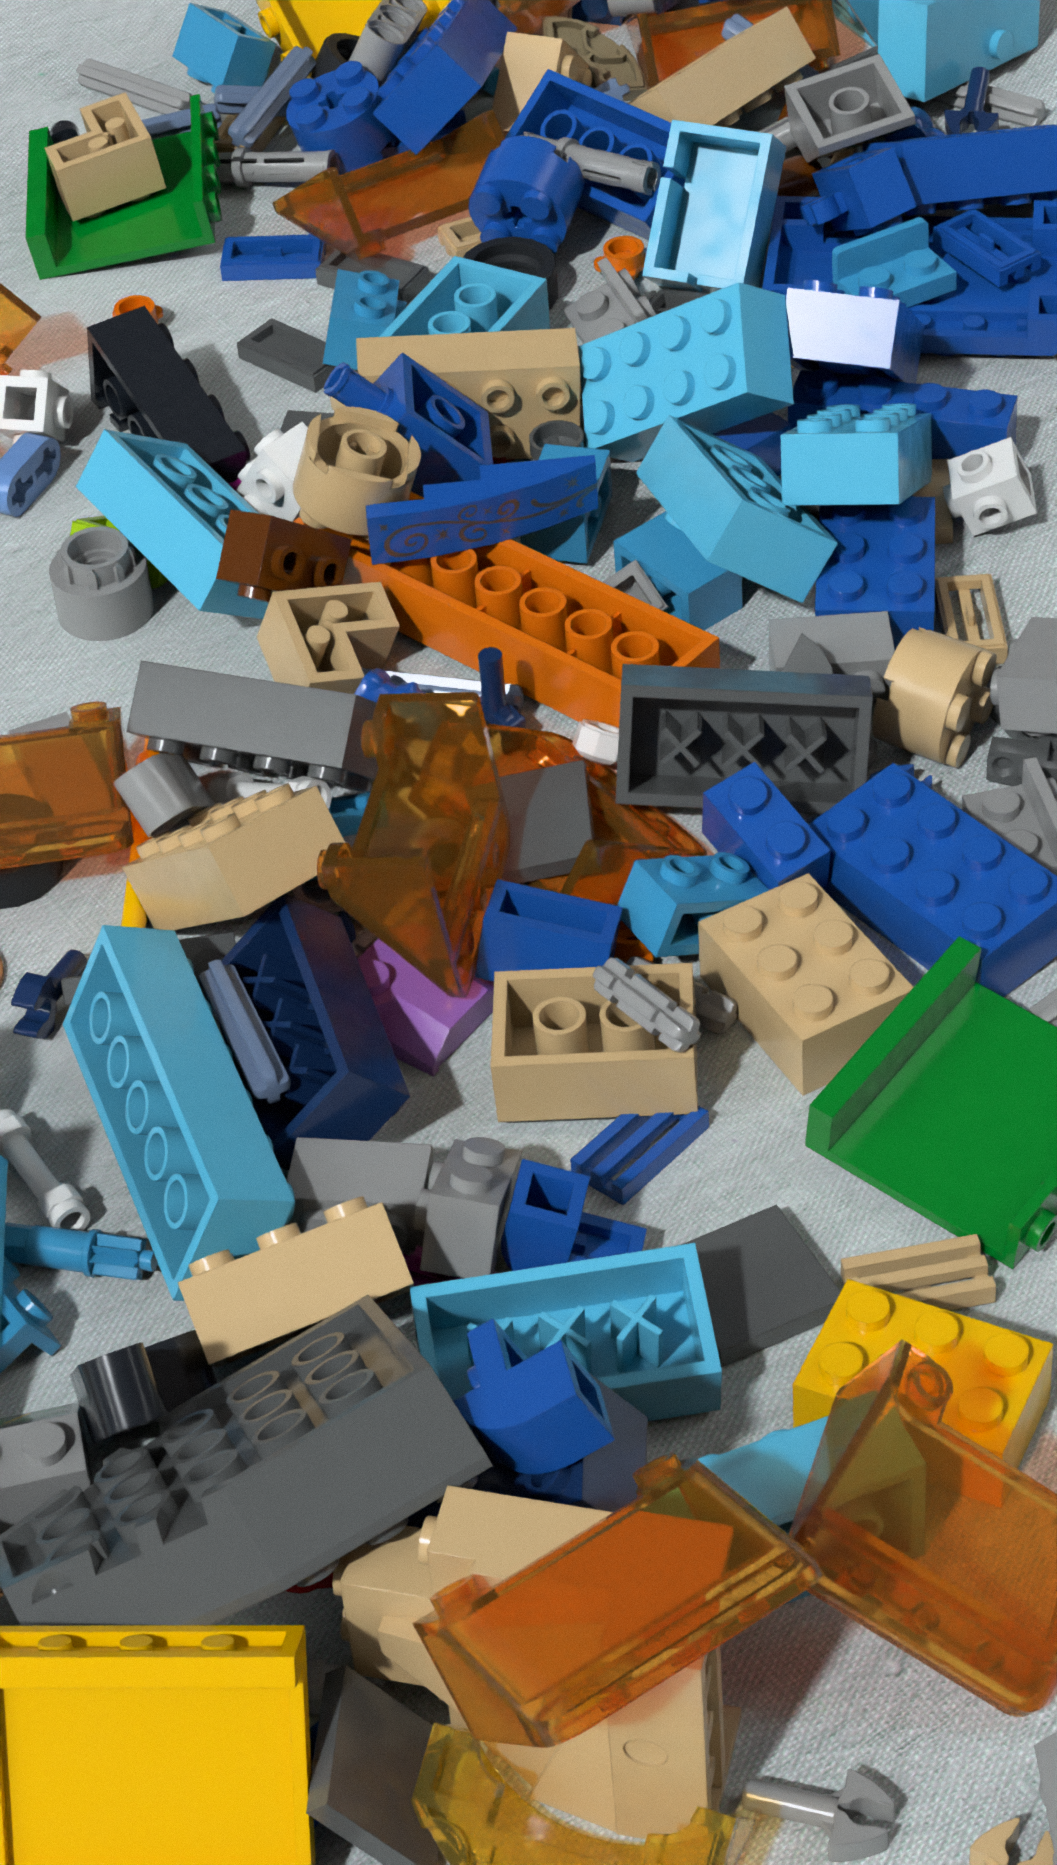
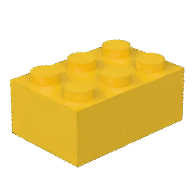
M847 1279L793 1382V1428L829 1416L843 1406L851 1404L860 1405L885 1396L925 1462V1483L1001 1507L1050 1399L1053 1343Z

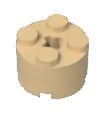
M360 407L335 408L333 417L321 420L320 414L313 418L308 426L293 481V494L298 505L301 507L299 513L301 520L308 526L316 529L330 528L346 534L360 535L364 539L369 540L366 506L378 503L408 501L421 459L420 447L415 438L411 435L408 442L397 432L398 422L377 411Z
M920 627L919 630L913 628L909 630L897 646L883 678L892 681L888 701L877 698L873 714L872 728L874 737L889 745L942 764L959 768L968 753L971 742V735L969 733L974 723L984 724L993 708L990 688L986 686L995 668L996 653Z

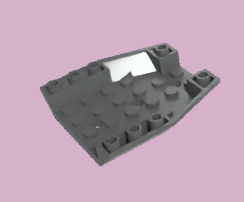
M366 1295L177 1406L168 1415L158 1420L160 1435L146 1446L133 1450L121 1447L104 1459L103 1467L94 1477L95 1483L82 1491L80 1487L74 1486L70 1490H61L0 1535V1585L21 1626L211 1625L280 1594L295 1584L299 1587H306L321 1581L337 1568L340 1557L365 1542L368 1545H375L391 1539L406 1527L410 1515L434 1501L442 1503L447 1485L472 1489L478 1481L477 1475L493 1465L431 1365L373 1299Z

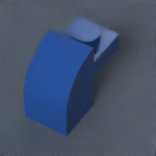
M522 1159L501 1239V1251L507 1266L511 1271L642 1251L647 1229L582 1212L590 1176Z
M493 1318L467 1333L474 1366L467 1370V1375L473 1390L455 1399L453 1402L466 1423L506 1467L523 1474L549 1473L565 1468L615 1440L600 1386L561 1340L527 1358Z

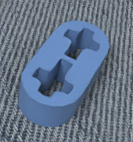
M31 432L25 433L0 459L1 514L19 517L52 482L57 474L61 459L60 446L55 438Z

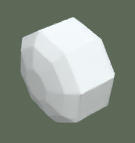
M583 719L579 721L572 743L577 752L591 762L600 765L617 766L619 727L596 720Z

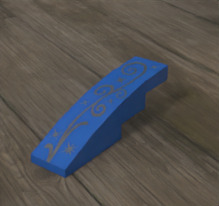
M595 455L479 466L481 480L423 485L424 499L367 505L366 518L372 565L430 558L492 545L549 528L598 508Z

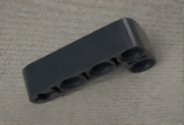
M196 1330L144 1347L143 1342L113 1351L78 1365L69 1376L93 1444L156 1422L168 1415L177 1406L218 1383L212 1366L208 1364Z

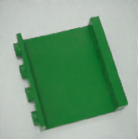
M200 94L190 96V132L152 140L166 188L152 193L144 200L129 201L107 209L103 214L94 218H82L74 222L72 221L60 197L45 151V147L54 145L49 128L44 127L29 131L25 239L40 280L216 243L215 222L222 221V211L217 195L221 194V185L216 168L220 167V158L215 142L219 141V132L213 111H204Z
M958 936L809 1105L805 1146L957 1237L977 1234L982 1252L1014 1269L1030 1248L1036 1252L1041 1251L1050 1240L1057 1226V1027L977 983L976 978L981 948Z

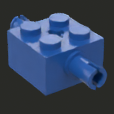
M403 352L374 383L361 376L344 362L336 366L327 378L324 385V393L335 398L346 407L370 409L389 416L399 423L397 432L408 442L412 435L418 442L421 459L411 492L424 498L423 485L481 480L479 466L493 464L488 412Z

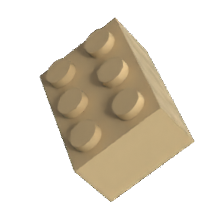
M809 873L698 921L700 977L712 991H717L736 1001V1013L738 1014L736 1019L802 1096L826 1086L913 988L907 979Z
M692 963L629 966L635 970L634 974L641 975L677 1002L676 1006L683 1007L696 1017ZM596 967L494 972L490 1067L498 1122L618 1117L621 1114L653 1116L655 1113L674 1112V1115L696 1112L698 1111L697 1043L691 1044L685 1052L681 1053L670 1049L658 1039L660 1034L654 1036L617 1008V1003H611L594 989L596 979H594L593 973Z
M364 1196L354 1198L323 1212L327 1221L325 1225L301 1234L297 1223H292L257 1237L256 1240L260 1250L235 1260L233 1253H230L229 1249L189 1264L192 1277L178 1282L208 1364L218 1368L294 1338L366 1295H369L376 1304L410 1292V1287L414 1286V1282L383 1203L380 1202L368 1207Z

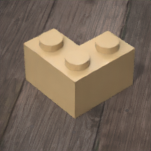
M507 31L488 129L501 140H504L548 69L591 87L592 74L591 70L588 69L589 64L562 38Z
M126 92L79 108L87 133L45 147L60 197L73 222L82 218L97 217L107 209L129 201L144 200L152 193L166 188L151 136Z
M381 582L274 591L262 620L257 640L274 682L354 694L364 678L362 668L383 669L400 625Z

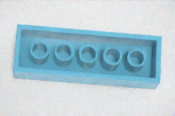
M102 925L64 1019L63 1027L173 1301H184L178 1282L192 1277L188 1265L229 1249L230 1253H233L235 1260L259 1251L257 1237L283 1227L291 1220L295 1208L294 1191L283 1175L273 1151L272 1141L262 1128L253 1107L251 1094L242 1083L233 1062L231 1049L225 1044L213 1018L211 1004L205 1000L194 975L193 964L186 957L175 930Z

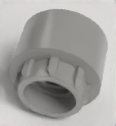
M109 527L86 528L75 532L64 541L49 567L58 620L62 628L72 636L80 639L108 641L127 636L144 626L154 611V599L146 557L120 531Z

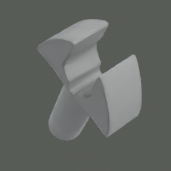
M852 1769L847 1770L844 1788L829 1795L757 1779H749L744 1785L741 1796L742 1806L746 1811L821 1827L830 1838L828 1841V1860L831 1862L859 1860L874 1856L888 1849V1829L870 1825H858L852 1822L851 1819L857 1815H867L873 1819L894 1823L895 1803L876 1783Z

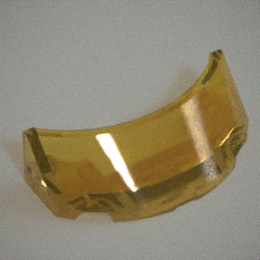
M438 1722L433 1724L411 1799L421 1828H428L438 1848L450 1865H736L756 1826V1819L742 1814H727L705 1806H697L690 1819L691 1823L687 1827L672 1834L649 1833L645 1845L613 1843L589 1837L561 1825L525 1801L502 1778L489 1761L480 1745L481 1735L476 1734L475 1729L462 1725Z

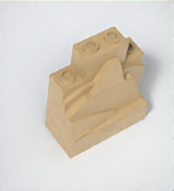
M447 1485L438 1517L428 1515L424 1520L422 1528L406 1526L401 1532L385 1542L375 1545H368L365 1542L338 1559L339 1564L333 1572L332 1587L334 1595L342 1596L344 1608L340 1628L341 1639L350 1642L354 1669L362 1676L419 1685L429 1689L438 1696L439 1700L448 1704L452 1734L481 1739L494 1755L500 1756L532 1786L529 1798L614 1831L618 1835L706 1851L711 1850L742 1716L741 1707L723 1704L719 1607L734 1550L735 1532Z

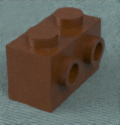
M231 509L216 579L238 584L237 596L269 603L274 591L342 585L352 539L271 515Z

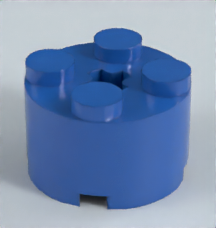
M345 62L335 71L323 74L315 79H302L296 82L289 90L291 101L286 110V118L301 151L335 150L340 160L338 178L354 176L377 165L384 158L381 150L389 141L393 147L398 139L372 114L382 100L376 93L380 86L376 77L364 70L360 62Z
M513 136L501 141L500 146L495 150L492 149L469 199V213L474 224L481 232V242L504 237L528 238L546 245L555 254L567 234L584 191V178L578 164L571 157H569L568 162H565L558 155L554 154L557 146L540 138Z

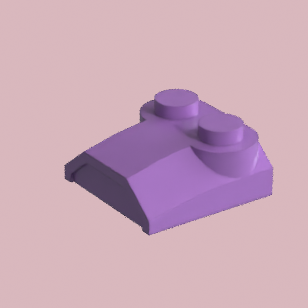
M421 922L397 924L382 934L357 959L396 1059L433 1077L439 1071V1066L493 1012L494 982L476 978V967L444 950L440 933L428 924Z

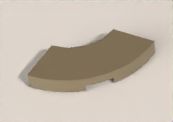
M542 16V36L564 39L589 64L588 69L591 70V86L593 89L610 78H616L619 86L627 83L630 87L631 93L623 97L624 101L633 100L647 91L645 78L639 64L623 44L619 46L610 38L599 33V27L590 23L567 17Z

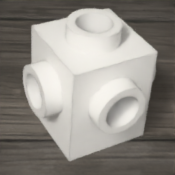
M20 370L19 376L0 375V433L13 439V444L23 434L29 432L52 437L58 443H64L65 428H70L74 412L69 390L54 382L52 374L44 371Z
M1011 437L947 460L950 484L943 487L947 506L954 518L963 517L973 536L1037 513L1031 474Z

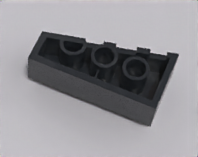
M144 305L87 327L91 401L98 409L107 406L111 408L113 413L109 414L113 426L119 432L129 429L130 434L186 443L227 483L236 481L238 474L246 466V462L250 460L248 444L240 431H232L227 424L223 409L216 396L213 394L207 395L201 387L192 362L188 358L182 359L175 350L172 336L164 323L157 324Z

